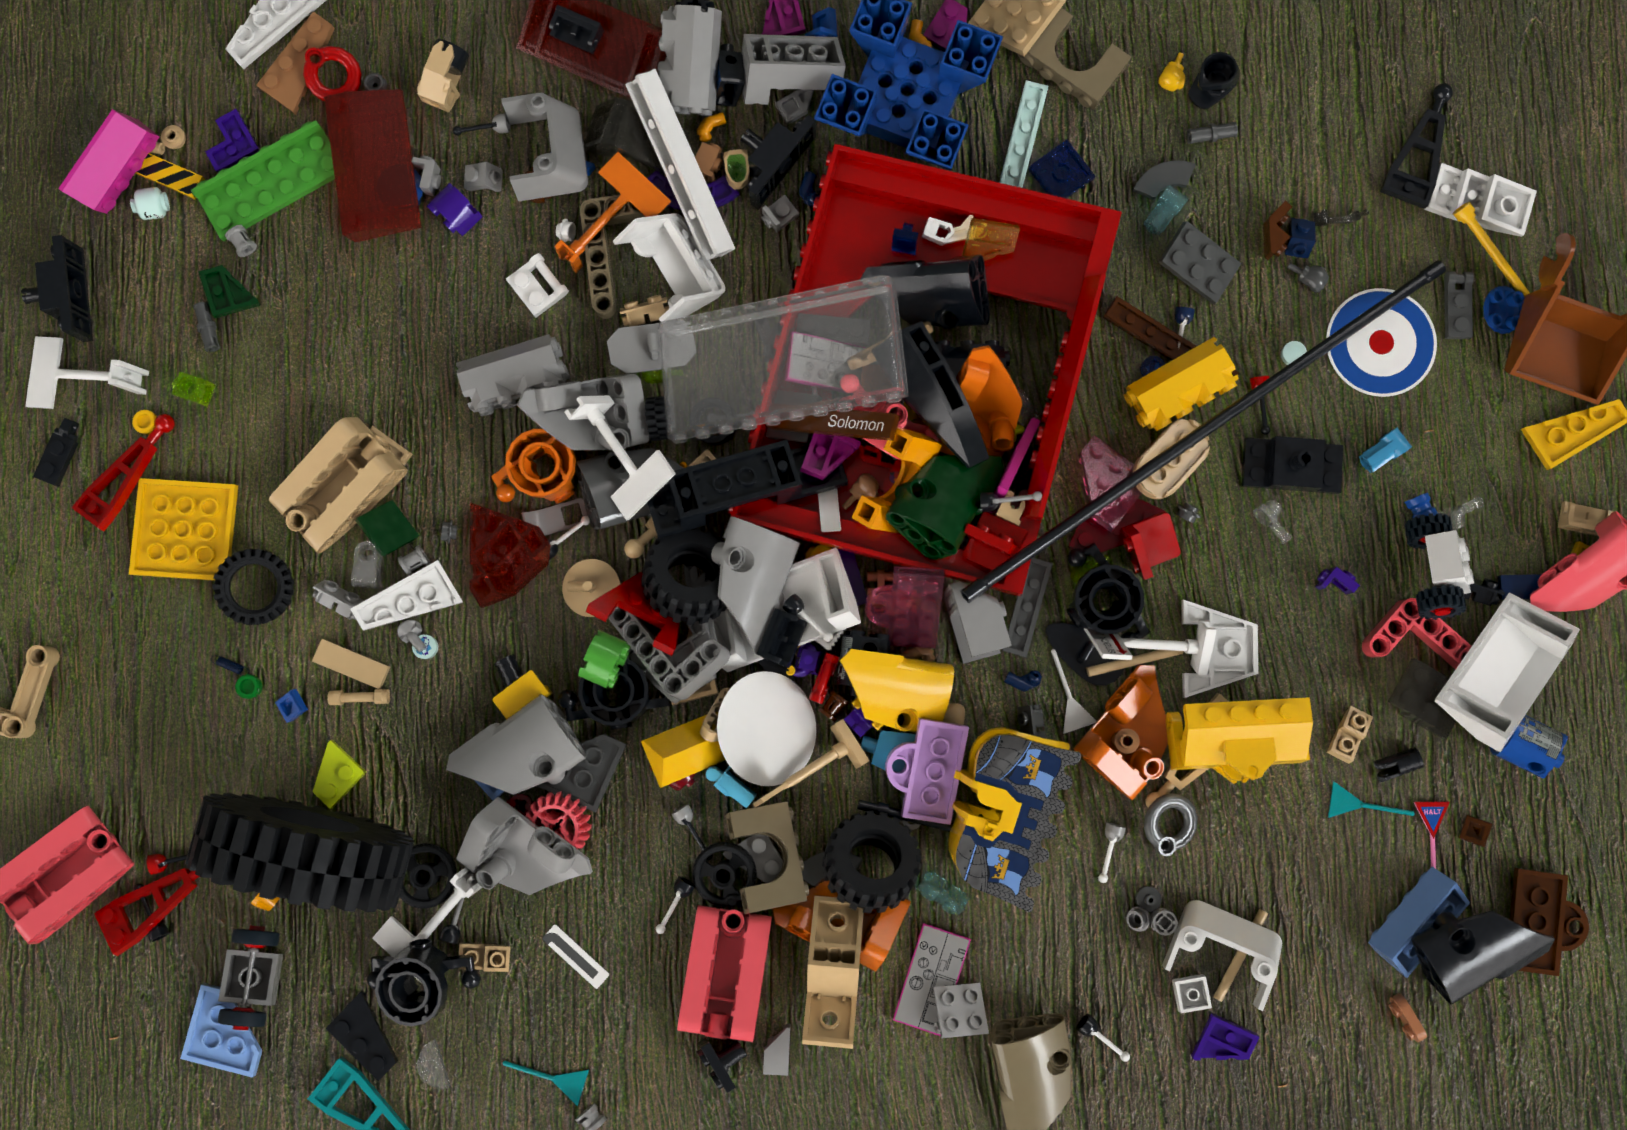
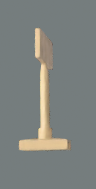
M844 719L830 727L838 740V743L831 747L832 750L791 775L779 787L749 805L748 808H755L782 790L796 785L836 758L841 759L847 755L856 769L870 760Z

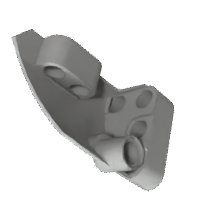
M618 374L583 382L574 381L526 390L522 392L517 406L537 425L571 450H612L597 426H593L589 419L569 420L564 413L567 409H577L580 406L576 400L579 396L610 395L614 404L604 414V421L622 447L625 449L649 441L642 383L636 374Z
M731 516L723 538L726 539L725 542H718L713 547L711 553L713 562L720 564L718 597L742 628L753 653L757 654L775 608L781 610L784 604V594L782 591L800 543Z

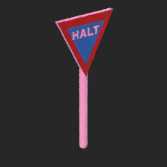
M1414 802L1430 833L1431 867L1436 869L1435 835L1450 802Z

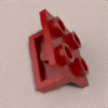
M983 512L976 527L969 523L966 526L964 533L970 539L962 556L993 570L1020 551L1028 531L990 513Z

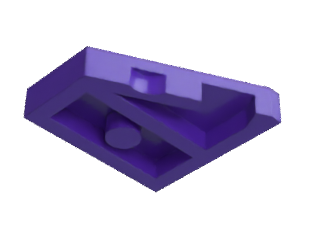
M1211 1013L1191 1056L1196 1061L1201 1060V1058L1249 1060L1260 1037L1253 1031Z

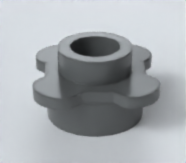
M1186 502L1184 506L1177 505L1179 510L1176 515L1192 523L1195 522L1196 518H1201L1200 514L1197 513V507Z

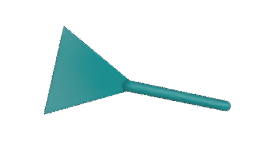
M1333 781L1328 818L1362 807L1410 816L1415 815V812L1410 810L1363 803Z
M503 1061V1065L552 1081L578 1106L589 1069L552 1076L518 1064Z

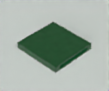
M393 500L363 514L355 520L382 557L416 540L420 536Z

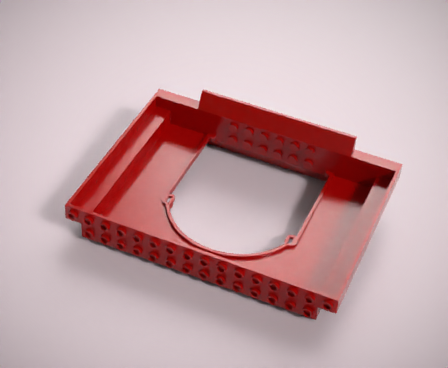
M834 144L833 152L829 151L826 158L827 173L821 176L819 188L822 189L821 195L816 197L814 201V220H809L806 233L809 235L807 243H803L800 257L803 258L801 266H797L795 269V288L790 289L787 303L790 304L788 313L784 312L781 319L783 331L781 336L778 335L775 341L774 350H777L775 359L771 358L769 362L768 373H771L768 382H764L761 396L764 399L762 406L758 405L756 409L755 420L758 421L756 428L751 429L748 443L751 444L749 450L781 441L766 437L768 429L766 425L772 404H775L778 390L813 395L812 386L785 381L790 334L792 332L797 333L799 314L851 319L860 308L875 298L860 281L867 267L879 266L890 262L924 260L925 263L949 261L956 256L982 255L985 263L989 294L1067 312V318L1072 321L1070 331H1065L1059 352H1062L1063 356L1058 355L1053 372L1057 379L1052 378L1047 398L1051 399V403L1046 402L1041 422H1044L1045 426H1040L1037 433L1035 445L1039 446L1038 451L1033 450L1028 469L1033 471L1028 490H1022L1019 493V496L1031 495L1036 491L1042 493L1040 501H1035L1034 499L1024 500L1025 509L1019 519L1021 521L1019 527L1026 529L1028 535L1020 549L1022 550L1037 539L1122 212ZM969 215L974 216L972 225L975 227L980 225L982 219L987 221L983 233L975 239L971 238L941 246L922 238L929 217L951 223L953 228L961 226ZM938 227L936 236L945 239L948 230ZM817 388L818 396L823 398L821 408L836 409L832 391ZM788 442L790 449H795L807 445ZM860 444L859 448L842 463L848 479V485L837 488L841 531H821L818 494L777 505L775 497L771 496L732 507L728 510V514H731L733 517L776 533L966 583H972L992 571L964 558L962 554L966 548L965 546L963 549H958L954 555L932 560L920 553L900 533L870 529L851 518L859 500L857 499L847 510L842 505L853 495L849 490L863 473L872 475L878 481L879 489L877 491L879 495L877 497L885 494L880 491V487L893 464L882 462L881 450L872 446L863 447ZM871 453H877V457H872ZM1022 501L1010 502V506L1014 505L1016 509ZM1031 559L989 589L1021 597Z

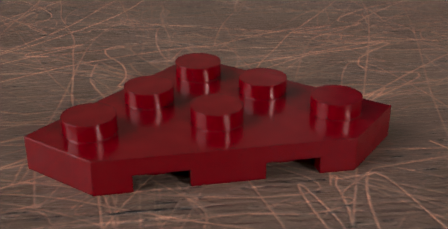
M1099 480L1088 503L1113 486ZM1125 493L1077 526L1068 547L1083 550L1092 543H1095L1101 553L1124 545L1123 538L1125 537L1122 527L1166 511Z

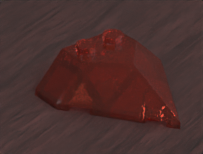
M470 503V512H473V525L470 526V565H473V577L469 579V589L479 606L484 608L515 596L548 566L551 545L539 526Z

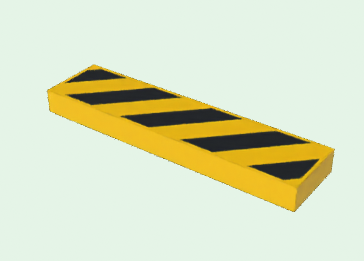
M150 153L144 159L141 169L135 172V174L194 200L196 197L192 194L191 189L195 188L199 182L205 180L199 174Z

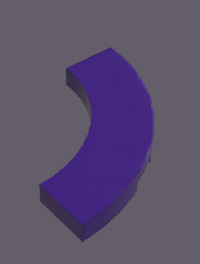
M656 170L647 177L651 183L671 200L667 207L681 210L665 176ZM724 175L707 184L717 208L739 196V192L729 186Z

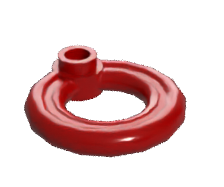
M335 46L313 47L306 51L303 76L306 86L314 96L325 102L339 103L347 101L356 94L361 85L362 73L359 63L351 53ZM312 56H317L320 60L317 63H313L310 59ZM330 60L338 61L345 67L347 80L343 86L331 89L320 82L318 69L324 65V62Z

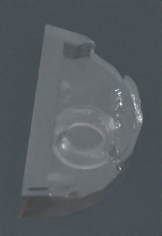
M435 1038L427 1043L420 1052L417 1059L418 1074L424 1083L439 1090L448 1089L451 1087Z

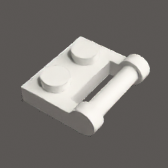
M540 253L535 254L529 262L506 278L507 282L535 318L565 297L569 292L567 287L561 285L544 263L545 259ZM536 268L554 290L551 295L546 293L531 272Z

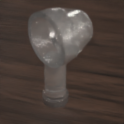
M1477 496L1462 505L1444 509L1439 514H1442V516L1448 515L1451 518L1453 530H1457L1465 526V514L1477 508H1483L1484 501L1480 496Z
M1269 500L1258 505L1253 510L1255 518L1262 525L1270 527L1279 537L1282 544L1288 542L1292 538L1291 534H1288L1277 521L1282 511L1280 504L1275 500Z

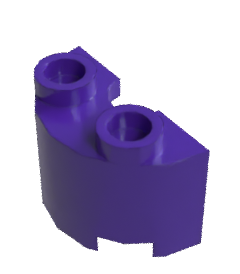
M451 183L446 185L427 205V208L436 217L440 214L446 219L443 224L452 233L457 231L461 236L466 234L483 217Z

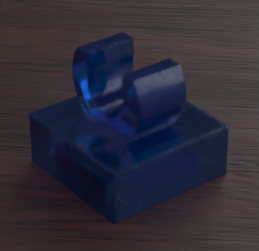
M904 223L902 229H894L892 251L916 254L918 232H912L914 224Z

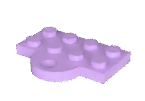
M919 718L915 741L901 743L891 750L886 759L885 771L891 784L898 790L905 792L901 810L902 817L951 825L954 810L952 805L956 799L959 780L953 777L955 770L960 771L962 768L969 731L968 726ZM897 759H902L905 762V767L900 772H895L892 769V764Z

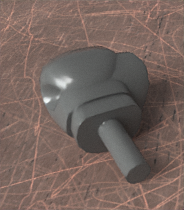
M1289 263L1287 266L1288 269L1299 274L1298 281L1308 286L1314 293L1322 291L1327 285L1329 276L1324 267L1318 265L1310 267L1307 265L1303 270L1292 263Z

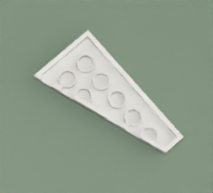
M259 0L256 6L253 4L249 11L248 19L244 25H240L226 50L245 69L326 0Z

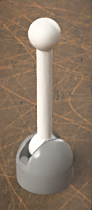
M1106 822L1105 836L1110 842L1102 873L1098 876V880L1101 883L1108 881L1107 871L1114 843L1119 842L1123 838L1126 830L1124 826Z

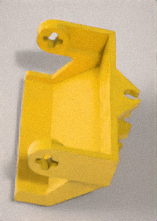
M1310 697L1183 705L1184 732L1181 714L1179 712H1167L1166 731L1171 770L1213 768L1231 783L1235 784L1237 781L1246 783L1249 778L1251 780L1261 778L1271 765L1303 763L1310 760L1309 745L1313 726Z

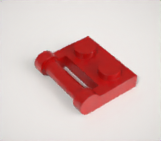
M829 653L825 654L809 700L823 704L829 686H827L830 676H834L840 657Z

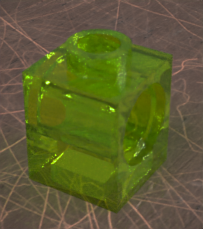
M179 372L178 377L172 383V395L208 407L216 385L205 379ZM195 384L194 391L188 394V388Z

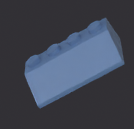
M1431 867L1420 876L1416 886L1404 895L1401 904L1388 914L1385 923L1372 933L1368 943L1375 952L1404 977L1408 978L1419 965L1411 939L1431 926L1434 928V920L1443 912L1449 911L1458 918L1470 902L1455 881L1434 867Z

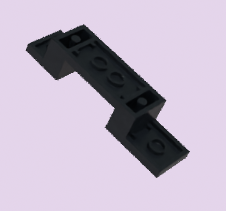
M788 440L675 470L676 474L668 481V484H665L647 504L659 539L705 526V515L760 499L774 496L777 505L847 486L848 479L841 463L823 480L800 472L809 445L790 449Z

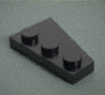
M362 990L325 1029L379 1081L398 1062V1059L376 1020L377 1016L374 1010H371L366 1000L367 996L364 990Z

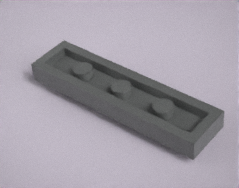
M1031 558L1021 597L1017 596L1008 627V635L1012 646L1003 648V652L1027 658L1053 563Z

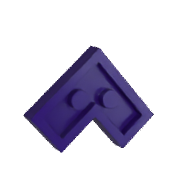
M237 109L215 120L226 140L205 152L217 173L222 169L231 168L238 164L240 159L250 157L259 152L260 149Z

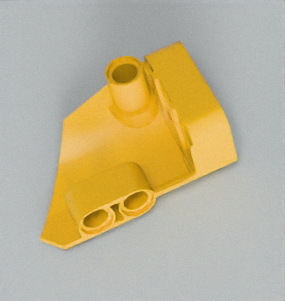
M850 649L840 659L857 695L865 719L888 726L896 731L913 733L917 731L919 718L943 721L953 686L954 667L952 664L909 659L901 655ZM900 714L904 716V723L901 726L897 722Z

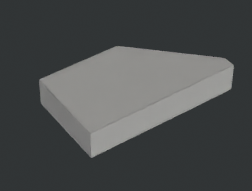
M798 89L775 102V106L786 125L808 114L814 90L804 91Z

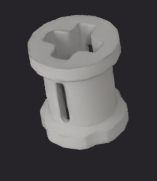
M242 225L232 227L225 234L226 239L231 241L237 249L236 253L239 257L248 256L257 248V244L255 241L250 240L246 234L245 227Z
M419 545L406 556L397 557L400 566L408 576L420 566L430 564L426 553Z

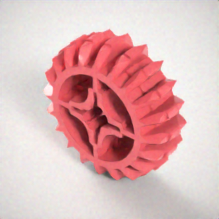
M562 791L557 792L556 795L549 792L546 797L541 795L537 802L534 801L530 805L531 810L526 812L525 816L538 827H542L543 824L551 830L555 828V823L562 819L563 821L559 824L560 827L554 832L576 849H582L585 841L590 837L587 831L591 829L592 825L587 823V821H589L591 815L583 814L586 806L579 807L580 799H576L573 802L571 794H567L565 798ZM553 809H559V810H561V811H563V812L558 813V812L554 811ZM570 818L572 819L574 826H572V824L570 823Z

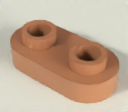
M1397 993L1390 997L1391 1004L1388 1006L1396 1018L1400 1017L1403 1022L1402 1030L1410 1041L1414 1039L1417 1043L1427 1038L1426 1031L1403 995Z

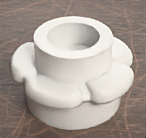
M563 219L562 223H558L556 226V236L565 243L573 241L576 235L575 223Z

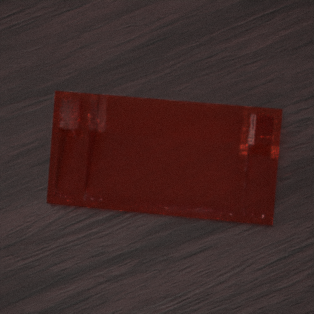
M530 0L516 49L628 98L631 97L625 84L635 80L636 75L649 72L652 69H656L658 73L659 62L665 61L667 57L665 51H661L659 47L662 28L598 0ZM557 5L601 23L604 33L594 55L550 36L552 29H549V24Z
M401 89L346 91L325 96L342 235L354 242H360L422 228L414 168L411 162L412 154L403 91Z

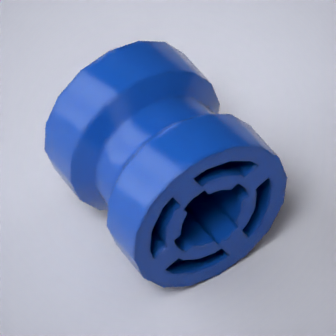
M1428 492L1405 501L1407 509H1410L1413 513L1412 518H1420V515L1428 516L1432 513L1434 515L1438 514L1436 508L1430 504L1431 498Z

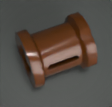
M831 690V696L823 707H819L818 711L836 722L837 715L844 705H848L849 702Z

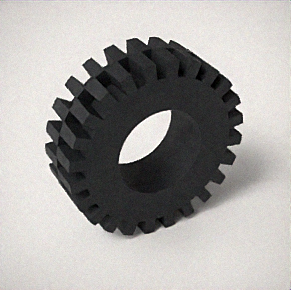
M214 793L203 797L185 864H187L189 870L196 871L195 874L197 876L211 878V882L215 884L233 885V890L243 893L255 891L260 893L259 897L270 900L279 897L288 899L290 904L302 905V902L312 903L316 908L330 910L331 906H335L349 912H355L356 908L365 912H376V909L387 911L390 910V907L395 908L398 904L414 841L411 836L405 835V832L392 829V826L374 823V820L365 817H352L351 813L343 811L333 812L328 811L326 807L315 805L310 807L303 805L301 802L289 800V803L282 802L277 798L266 796L264 799L249 794L239 796L232 793H223V795Z

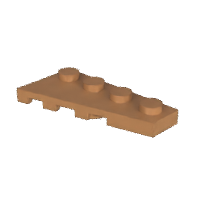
M313 12L256 86L297 115L301 98L305 97L308 90L303 76L304 63L306 62L305 53L313 47H326L335 29L333 25ZM312 56L310 60L313 63H317L319 57Z

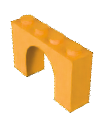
M897 427L894 441L887 440L883 448L885 451L901 459V469L897 480L890 490L880 497L862 495L851 518L870 529L899 533L886 520V514L895 499V489L898 485L908 482L932 457L937 456L942 443L923 433Z

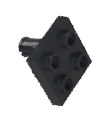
M706 1038L698 1042L697 1044L700 1049L696 1052L705 1067L709 1065L712 1067L713 1071L709 1074L718 1089L724 1088L728 1093L736 1088L727 1072L729 1071L728 1068L747 1056L741 1044L735 1041L720 1052L714 1051Z

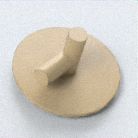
M597 559L582 560L574 564L564 577L562 585L564 600L575 613L585 617H594L586 612L588 604L620 585V579L616 571L606 562Z

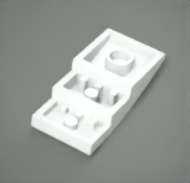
M1440 163L1435 189L1428 207L1424 210L1457 221L1452 213L1461 205L1470 202L1476 209L1474 211L1476 214L1475 218L1482 228L1522 237L1526 231L1537 191L1496 174L1489 177L1469 168L1462 171Z

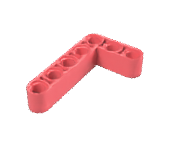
M1408 598L1395 603L1362 642V651L1366 656L1372 658L1383 657L1389 654L1405 634L1411 630L1455 670L1462 661L1463 653L1467 654L1472 647L1442 619L1421 618L1418 613L1416 598ZM1406 604L1412 607V614L1410 616L1405 613ZM1425 620L1429 621L1431 625L1429 632L1424 629ZM1390 622L1396 625L1395 634L1389 631ZM1444 637L1449 639L1450 646L1448 648L1443 646L1442 641ZM1374 640H1377L1381 646L1378 653L1374 651L1372 646Z

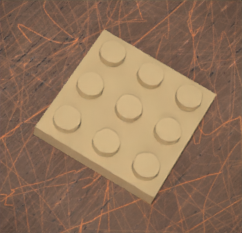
M985 0L968 24L1003 36L1000 46L1025 57L1066 0Z

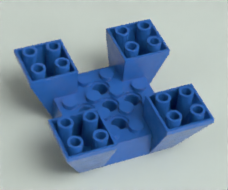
M861 0L849 32L864 51L868 60L858 83L834 74L831 75L814 120L857 136L873 135L907 148L905 154L951 171L969 126L966 123L950 118L951 112L960 93L986 82L1003 36L957 20L946 51L942 52L904 38L912 7L911 2L906 0ZM917 70L920 74H912L910 71ZM887 83L890 86L887 88H883L880 86V84ZM908 91L912 95L905 96L902 94V92ZM932 100L934 103L926 104L924 101ZM901 113L904 116L901 118H897L893 114Z

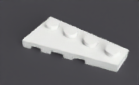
M437 560L352 607L350 610L362 630L365 631L460 604L463 601Z

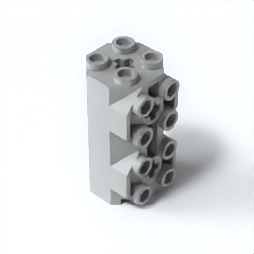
M675 5V7L670 6L668 11L661 13L662 36L659 40V47L661 51H665L667 57L665 61L659 62L658 74L674 112L677 114L690 115V113H695L703 116H712V111H715L721 10L708 7V12H705L706 9L701 8V6Z
M550 334L456 363L458 368L456 371L464 397H470L472 401L467 403L468 407L473 412H479L480 416L491 415L495 409L501 407L503 409H510L517 406L516 400L521 397L523 391L566 383V380L570 379L567 366L564 365L562 359L560 360V357L563 356L560 343L557 342L555 337H551Z

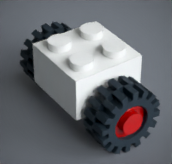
M1432 513L1428 516L1420 515V518L1414 517L1412 520H1408L1404 525L1407 545L1415 549L1419 547L1425 549L1427 547L1432 582L1434 584L1432 589L1426 588L1423 589L1424 591L1416 594L1419 616L1421 618L1425 617V619L1432 618V620H1437L1438 618L1446 619V617L1452 618L1455 617L1454 615H1461V612L1464 613L1466 611L1464 594L1471 593L1470 584H1474L1472 569H1470L1468 562L1470 561V555L1465 539L1459 538L1457 531L1453 530L1451 518L1448 515L1442 516L1439 513L1436 515Z

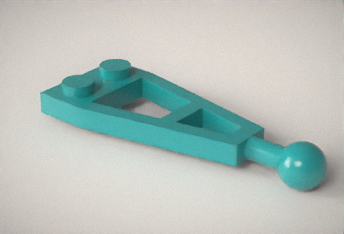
M342 1056L335 1062L307 1098L327 1115L357 1130H381L373 1125L382 1113L396 1130H410L365 1075ZM353 1081L360 1086L377 1106L366 1122L335 1106Z

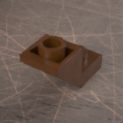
M1286 200L1263 224L1264 258L1267 260L1273 255L1278 258L1288 247L1285 242L1290 236L1280 228L1290 217L1287 213L1292 208Z

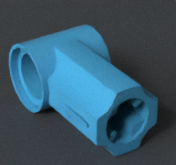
M1398 427L1381 437L1377 444L1363 452L1359 456L1360 463L1366 470L1373 473L1391 459L1394 460L1408 451L1412 446Z

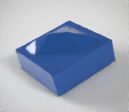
M297 689L290 690L275 702L286 723L294 721L308 710Z

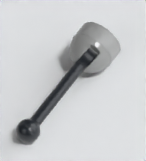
M506 113L496 115L492 119V123L462 128L455 126L453 133L459 136L462 132L493 128L497 133H509L511 126Z
M686 804L671 815L678 824L687 825L703 851L706 847L691 824L693 812L689 804ZM711 854V855L707 858V860L712 859L713 854Z

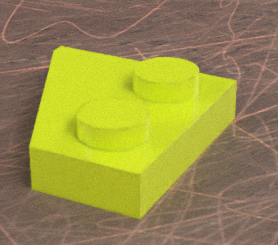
M330 740L327 743L313 793L328 808L332 809L365 775L366 771L334 740Z

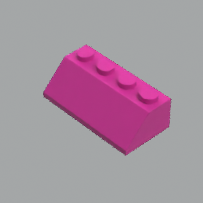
M112 109L58 189L89 208L107 214L116 205V200L122 191L127 189L129 181L135 172L141 169L144 159L148 153L153 151L160 136L138 119Z

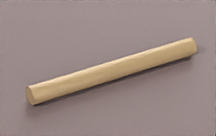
M1151 651L1132 656V660L1119 659L1087 667L1086 671L1088 677L1180 655L1183 654V651Z
M1259 909L1253 923L1262 926L1268 913ZM1237 950L1213 996L1215 999L1223 1001L1247 956L1246 953Z

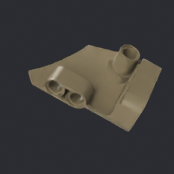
M1052 1013L999 1020L992 1025L991 1042L1000 1080V1098L1007 1130H1047L1071 1097V1043L1068 1038L1065 1018L1062 1014Z

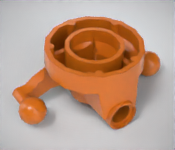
M532 429L521 433L511 443L506 453L505 466L491 476L497 486L496 496L501 502L507 503L512 501L515 496V490L512 485L505 484L503 481L509 477L510 482L522 493L534 498H545L555 501L556 504L561 503L575 493L571 480L575 474L576 458L573 450L556 440L544 429ZM545 454L553 458L555 462L554 471L547 478H543L538 474L537 464L533 462Z

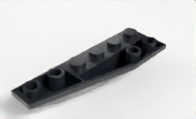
M922 321L901 329L873 349V355L896 393L968 469L989 459L980 430L962 389Z

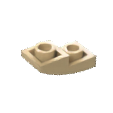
M1349 706L1333 736L1327 753L1348 764L1352 763L1361 740L1367 735L1373 716L1353 706Z
M459 943L458 956L473 955L476 970L509 972L510 946ZM460 967L458 969L466 970V967Z

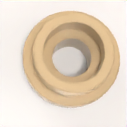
M167 126L161 133V141L169 149H179L185 144V132L179 126ZM175 133V137L170 140V136Z

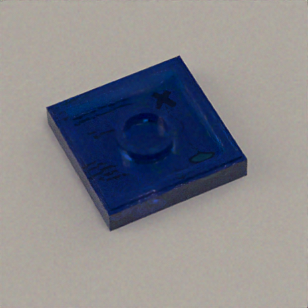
M1067 139L1028 168L1047 194L1066 199L1096 177Z

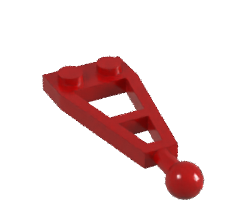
M161 414L157 416L154 421L155 428L146 439L140 437L83 492L71 508L94 526L105 531L121 511L158 448L154 444L163 433L171 432L174 429L175 421L170 415ZM137 458L132 468L128 467ZM121 472H124L127 476L110 504L98 497Z
M186 868L178 870L114 899L95 912L94 915L112 954L119 956L137 944L197 887L195 880L199 878L195 874L196 871H190ZM182 880L184 884L167 899L163 889ZM152 894L159 908L134 930L124 910V906Z

